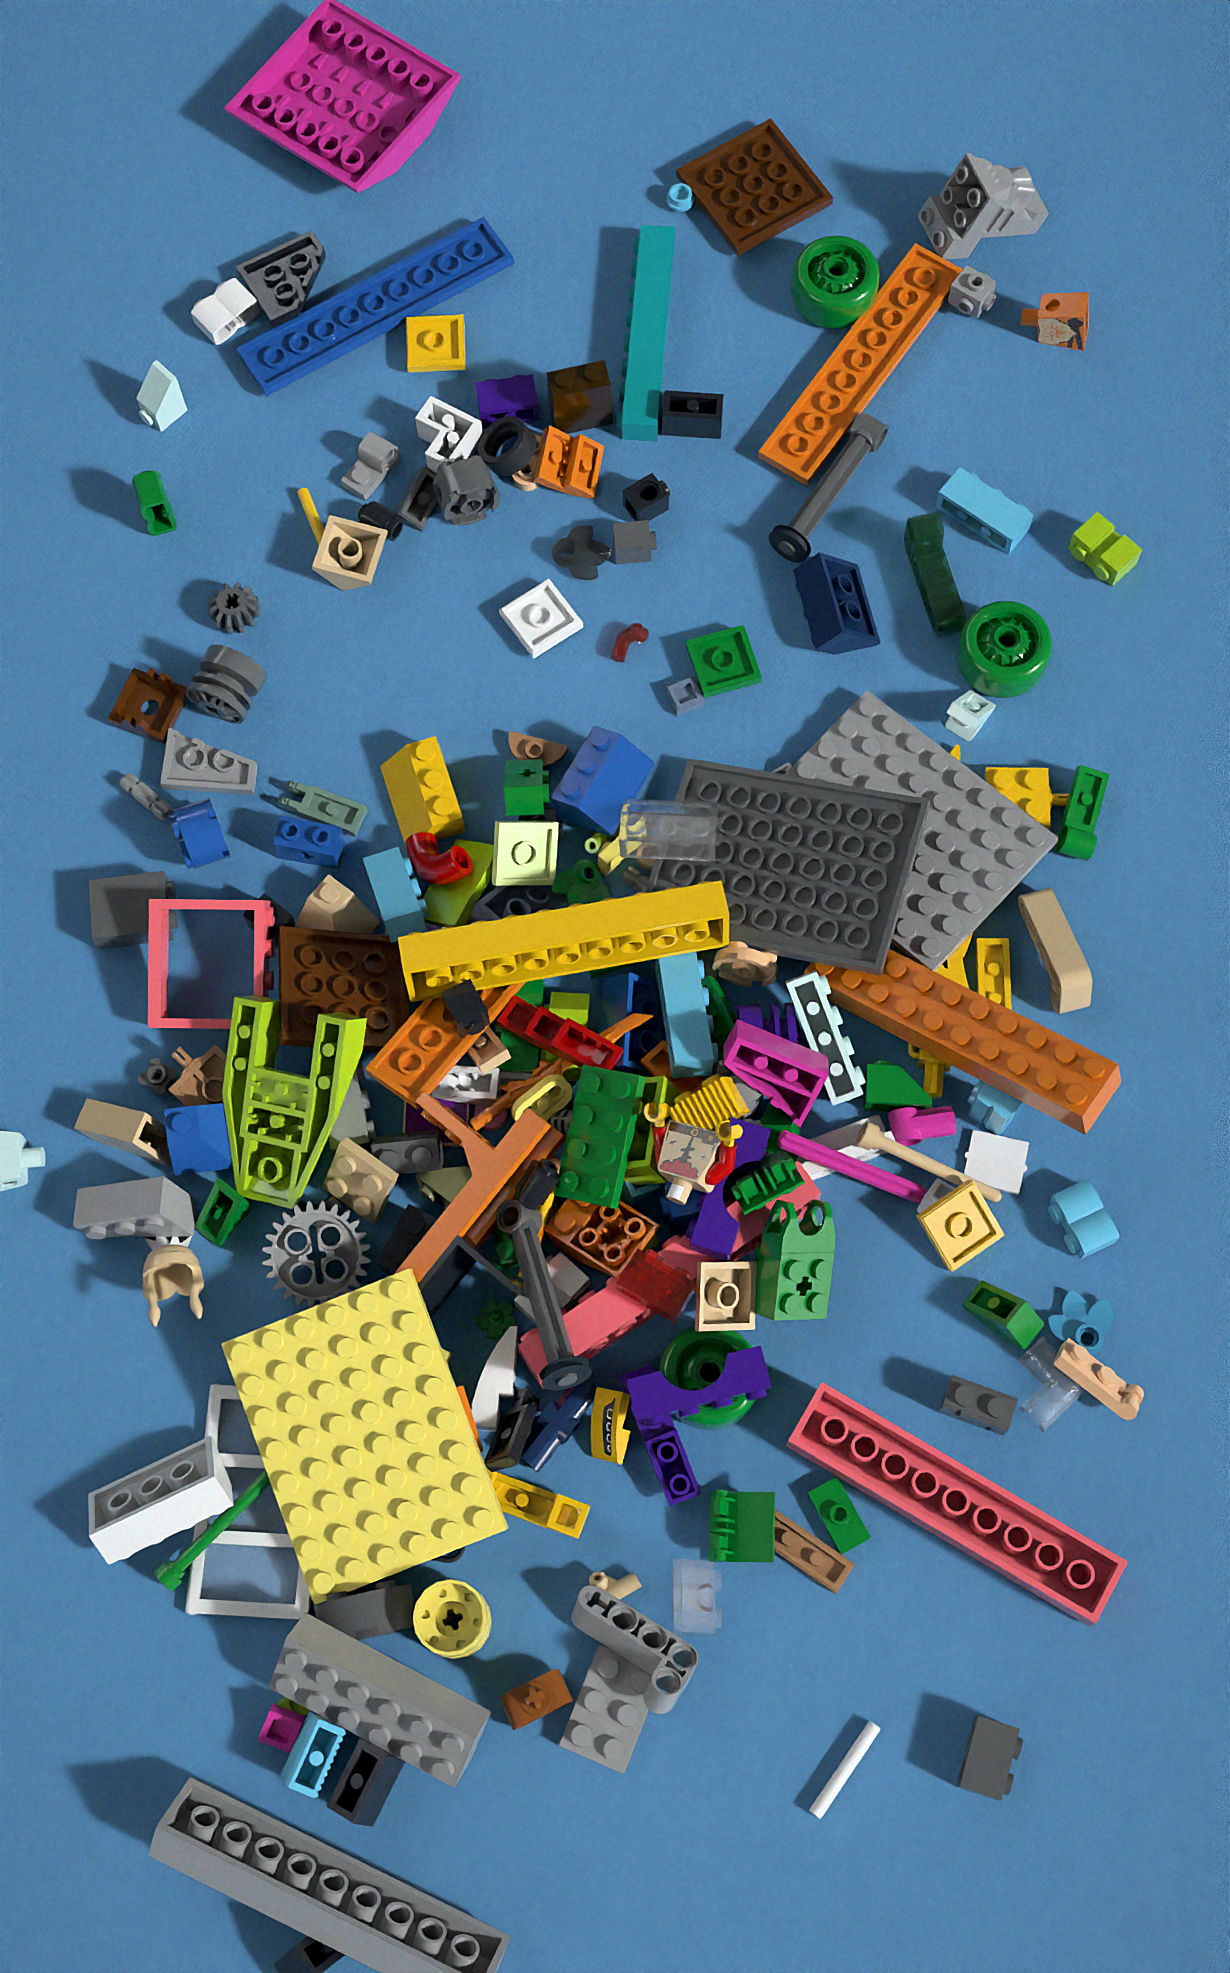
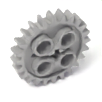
M323 1200L318 1209H314L311 1201H307L306 1211H302L296 1204L294 1205V1216H290L285 1211L282 1213L285 1221L284 1224L276 1221L272 1223L273 1227L278 1231L277 1234H266V1238L273 1242L272 1245L264 1246L262 1251L271 1254L270 1258L262 1262L263 1265L273 1267L266 1274V1277H277L278 1281L273 1286V1289L277 1290L284 1287L286 1290L283 1299H287L292 1294L296 1295V1306L301 1303L303 1298L307 1299L308 1308H312L315 1300H319L320 1304L327 1302L328 1298L334 1299L339 1297L338 1294L341 1292L343 1294L349 1293V1285L358 1288L361 1286L355 1278L356 1275H367V1271L360 1267L361 1263L370 1262L369 1257L362 1255L363 1251L370 1248V1244L360 1243V1240L367 1233L366 1231H355V1228L360 1223L358 1219L350 1223L347 1221L350 1214L349 1210H346L342 1215L337 1214L338 1204L336 1203L330 1211L326 1210L325 1201ZM311 1225L316 1227L319 1250L326 1252V1255L321 1256V1268L324 1279L321 1284L317 1282L314 1258H308L307 1254L312 1252L309 1229ZM327 1227H335L340 1232V1239L334 1244H327L321 1238L322 1231ZM294 1232H301L306 1236L307 1244L302 1249H294L289 1245L288 1237ZM331 1260L342 1261L345 1265L344 1273L338 1277L330 1276L326 1271L327 1263ZM299 1265L308 1266L312 1271L311 1278L306 1282L297 1281L293 1276L294 1268Z

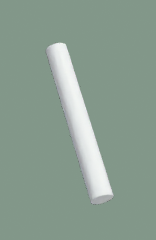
M869 1721L809 1809L819 1819L822 1818L881 1730L873 1722Z

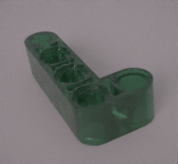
M938 511L908 518L904 533L906 553L936 638L961 632L967 621L942 546L944 525Z

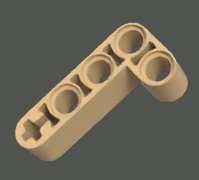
M1046 888L1019 895L1018 906L1022 919L1050 977V999L1055 1012L1062 1014L1090 1006L1092 993L1091 972L1051 888Z

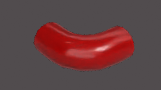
M415 833L405 841L407 855L413 871L426 883L444 886L460 880L473 870V863L469 854L460 846H454L446 852L439 854L437 840L432 833Z

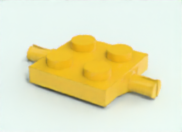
M986 767L984 779L987 783L1048 830L1051 826V807L1066 806L1069 793H1052L1049 786L1048 768Z

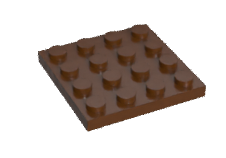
M771 118L676 169V177L681 183L691 188L696 203L737 256L833 204V196Z
M280 926L278 930L280 1045L314 1047L318 1014L340 1012L367 1018L363 1051L380 1052L409 1018L408 990L403 974L398 941L391 943L389 936Z

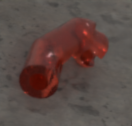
M633 623L618 633L610 656L611 659L616 662H624L629 645L635 640L638 643L645 642L649 636L648 629L642 627L640 623Z

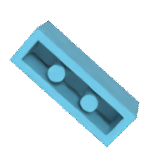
M959 467L938 493L936 508L1008 555L1029 531L1033 514L1022 504H1016L1005 497L999 489L992 488L982 482L973 472H967Z
M395 847L363 858L391 943L398 941V937L406 936L412 932H426L427 928L424 918L429 917V913L424 899L417 900V897L422 896L416 877L409 878V876L414 875L409 857L402 858L399 847Z

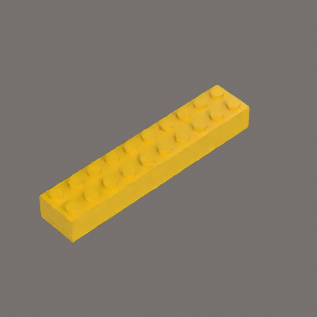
M722 880L715 882L702 881L692 886L681 888L673 886L664 891L652 893L639 892L630 897L618 899L605 898L600 902L590 904L576 903L567 908L556 910L542 909L536 913L522 916L509 915L503 919L493 921L479 920L465 926H445L431 932H412L406 936L398 937V943L410 1002L441 997V992L468 979H471L476 990H483L729 946V910Z

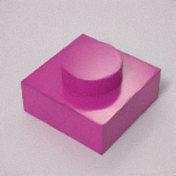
M272 1703L258 1741L290 1753L305 1716Z

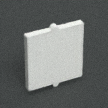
M973 1130L969 1150L964 1154L966 1159L964 1174L999 1191L1019 1195L1023 1173L1027 1171L1025 1161L1029 1142Z

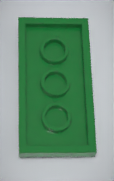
M587 1065L582 1066L559 1170L560 1180L555 1188V1196L618 1209L646 1077Z

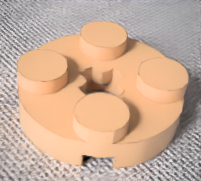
M731 941L728 948H723L716 952L712 968L714 971L719 969V977L730 983L752 987L753 981H762L761 987L771 985L776 979L778 969L776 963L777 955L750 949L743 942Z

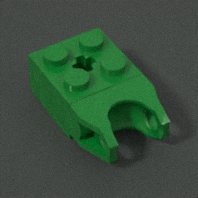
M813 1199L804 1212L800 1224L793 1203L776 1200L772 1206L763 1228L761 1245H756L755 1314L773 1321L827 1319L836 1240L833 1214L829 1202ZM819 1207L823 1213V1219L820 1225H818L816 1212ZM782 1208H784L786 1211V1221L784 1225L781 1223L780 1220V1212Z

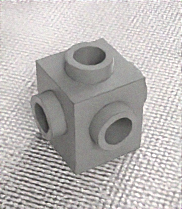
M966 265L951 285L948 303L957 307L960 312L969 314L977 319L983 310L988 311L992 307L996 299L994 294L996 281L991 279L989 275L980 273Z

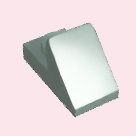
M969 690L952 702L947 711L950 717L945 727L966 741H971L993 712L996 705Z

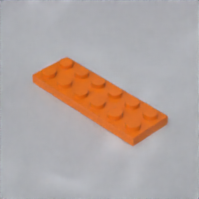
M526 982L477 990L488 1009L490 1024ZM442 997L424 1000L365 1068L366 1074L418 1109L420 1105L415 1101L424 1091L430 1095L489 1025L478 1034L466 1035L461 1038L443 1006Z

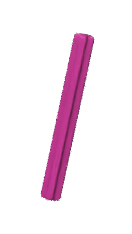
M783 1130L777 1140V1145L783 1150L914 1203H921L926 1195V1189L922 1185L787 1130Z

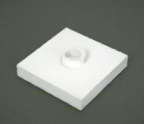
M547 579L499 609L500 616L533 659L583 628L581 619L550 579Z

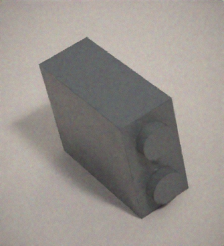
M164 871L89 880L92 940L98 949L149 943V899H176L174 881H169ZM169 909V941L174 940L173 929H178V918L176 910Z

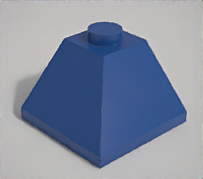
M224 1103L164 1109L167 1142L174 1176L233 1168Z

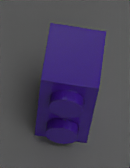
M519 374L510 378L487 379L483 382L475 383L482 429L488 428L493 422L507 416L518 417L523 423L540 420L533 374Z

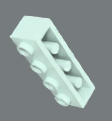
M814 970L785 981L811 1050L827 1056L829 1075L824 1085L832 1106L863 1095L860 1086L865 1085L866 1082L860 1066L854 1068L852 1066L849 1055L855 1053L848 1035L841 1037L837 1025L842 1024L843 1021L837 1006L830 1007L826 995L832 992L825 975L818 976L817 971Z

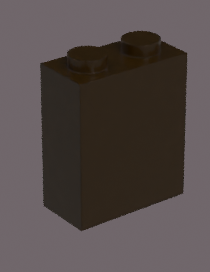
M605 360L546 372L549 412L554 428L569 434L613 424L612 388Z

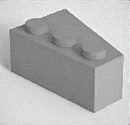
M165 1176L77 1189L73 1226L91 1239H103L105 1237L194 1236L197 1199Z

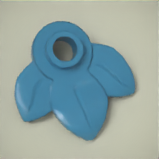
M1069 1291L1062 1303V1315L1058 1314L1048 1317L1049 1328L1058 1340L1065 1342L1070 1338L1076 1344L1084 1347L1090 1355H1094L1103 1347L1104 1334L1113 1326L1114 1312L1112 1304L1108 1298H1105L1090 1306L1079 1294ZM1081 1335H1090L1092 1344L1085 1345L1081 1341Z

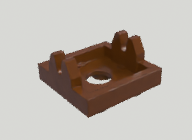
M133 668L107 720L110 725L166 744L168 729H173L188 699L185 693L187 687L173 682L164 672L158 675L153 668H149L147 672ZM153 700L159 704V709L155 714L145 715L142 713L141 707L146 701Z

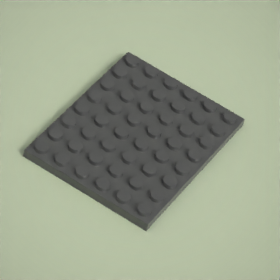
M688 759L645 892L664 891L673 886L680 888L692 886L702 881L715 882L722 880L729 910V942H743L750 949L760 952L765 951L778 956L882 975L930 809V800Z

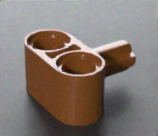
M559 1668L549 1671L498 1697L513 1731L573 1702Z

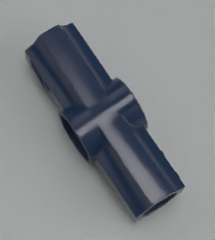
M586 1379L583 1383L565 1389L558 1400H553L538 1418L537 1426L526 1439L521 1460L536 1472L543 1468L560 1444L564 1445L580 1425V1419L593 1404L597 1387L590 1380Z

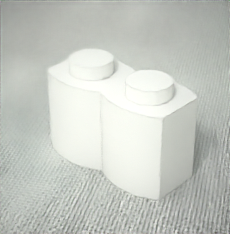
M236 278L219 284L213 295L197 301L191 311L194 323L215 345H219L230 338L238 328L251 322L259 314L260 308L257 299Z

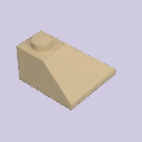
M328 874L307 898L294 927L373 934L381 922L353 892Z

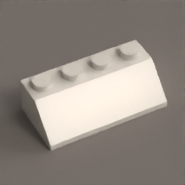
M212 1436L88 1494L89 1537L108 1565L120 1559H126L133 1553L151 1544H157L166 1537L181 1530L189 1529L196 1523L212 1515H218L233 1506L231 1482Z

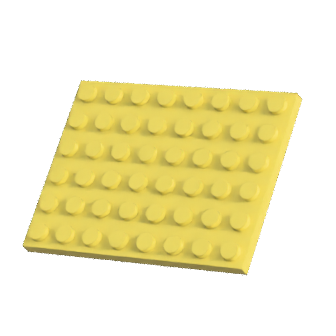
M411 1268L221 1344L314 1605L327 1601V1595L342 1591L350 1592L509 1529Z

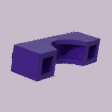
M733 1117L730 1121L729 1130L732 1125L737 1124L743 1129L742 1136L734 1139V1142L737 1144L734 1170L720 1183L715 1185L711 1192L705 1193L700 1191L696 1207L701 1208L698 1220L691 1219L686 1233V1239L691 1240V1251L728 1262L739 1232L740 1223L728 1213L723 1202V1191L728 1182L737 1174L760 1168L771 1130Z
M761 1345L727 1354L726 1364L720 1377L712 1385L701 1390L688 1391L677 1388L660 1371L627 1379L636 1421H645L646 1427L666 1422L665 1416L678 1413L679 1418L699 1414L698 1407L712 1404L713 1410L733 1405V1398L746 1396L747 1401L767 1396L765 1390L772 1389Z

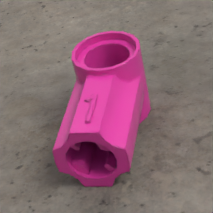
M951 1106L924 1110L908 1107L896 1109L888 1113L890 1129L895 1141L906 1147L921 1143L924 1139L956 1134V1119Z

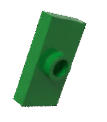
M838 1477L807 1493L841 1555L871 1539L869 1532Z

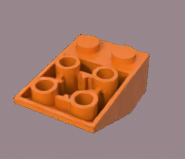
M568 1198L544 1227V1231L555 1247L578 1262L620 1279L660 1226L620 1200L618 1209Z

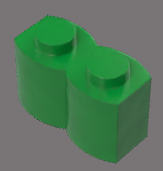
M147 470L133 476V488L149 533L153 536H158L175 531L177 522L161 475L155 470Z

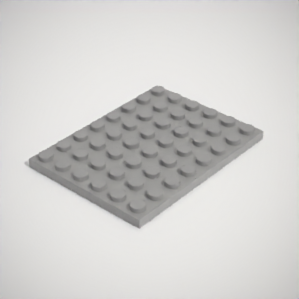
M868 690L784 774L930 800V809L891 942L915 962L934 972L940 968L1058 841V837Z

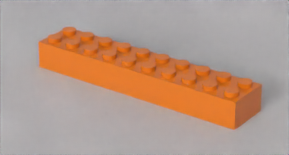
M891 949L888 951L882 975L811 962L804 974L816 970L818 976L825 975L832 992L826 995L828 1001L1085 1135L1121 1084L1118 1063Z

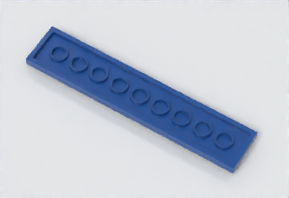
M483 216L301 313L299 317L237 347V354L267 397L405 323L406 317H416L513 265V256Z

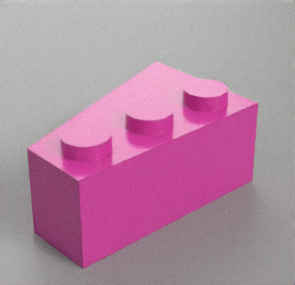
M738 1019L724 1044V1065L754 1090L757 1088L770 1099V1103L777 1109L781 1108L792 1117L796 1125L801 1127L829 1075L827 1056Z

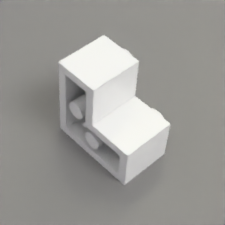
M432 396L429 397L415 417L418 437L431 443L425 452L427 468L436 475L438 474V466L443 462L451 461L454 463L468 459L477 451L479 440L483 434L480 420Z

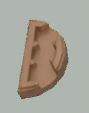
M509 731L508 743L512 755L517 760L543 759V770L555 765L557 762L563 761L569 751L566 745Z

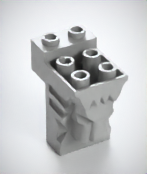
M965 153L940 194L930 195L917 216L938 256L947 260L968 258L981 238L1036 234L1049 215V212L1036 191L1026 167L1016 166L1008 169L1002 165H992L990 161L973 156L971 153Z

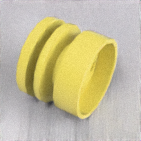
M453 1579L436 1582L425 1589L417 1600L413 1613L415 1633L421 1643L435 1654L451 1659L469 1657L481 1649L489 1637L492 1624L490 1608L483 1596L466 1582ZM452 1612L458 1616H463V1619L458 1622L459 1628L457 1630L450 1625H446V1622L451 1620L450 1614Z

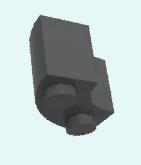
M390 1580L375 1584L376 1590L352 1596H348L346 1591L327 1595L328 1602L314 1606L316 1618L358 1641L414 1628L413 1613L415 1605L411 1584L396 1586V1581Z

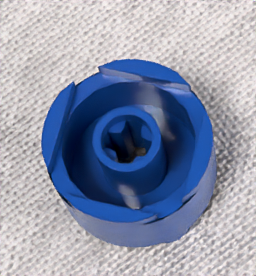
M210 797L174 809V813L169 814L177 840L184 839L179 844L187 868L194 867L196 869L231 857Z

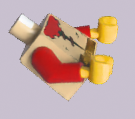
M648 1103L644 1108V1115L646 1119L654 1122L651 1129L658 1172L672 1183L667 1199L677 1204L685 1205L691 1189L709 1193L715 1185L733 1172L737 1149L734 1139L740 1138L743 1133L740 1125H732L729 1130L730 1121H720L716 1125L715 1131L671 1119L666 1123L664 1119L670 1114L669 1105L666 1103L659 1104L658 1115L655 1110V1103Z

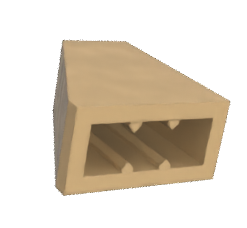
M86 1099L74 1126L76 1130L97 1142L166 1166L170 1165L171 1157L165 1125L142 1111Z

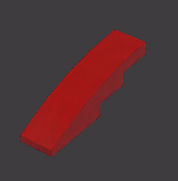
M516 995L512 997L497 1020V1024L500 1027L581 1068L583 1065L612 1070L624 1052L623 1048L567 1017L565 1020L542 1006L540 1008L533 1006Z

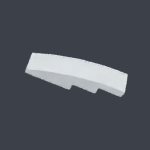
M454 1066L432 1091L431 1096L454 1102L490 1106L506 1094L499 1087L508 1085V1082L517 1081L518 1079L525 1081L531 1077L532 1073L500 1072L499 1068H494L483 1075L478 1067ZM557 1086L552 1087L549 1092H553Z

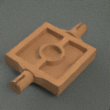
M216 1044L203 1056L194 1060L182 1047L176 1050L177 1053L174 1051L171 1057L184 1070L180 1079L168 1091L184 1107L224 1103L222 1090L227 1055Z

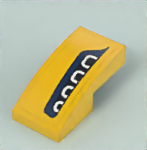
M597 1387L591 1418V1451L593 1458L622 1465L630 1431L622 1429L630 1400L629 1394Z

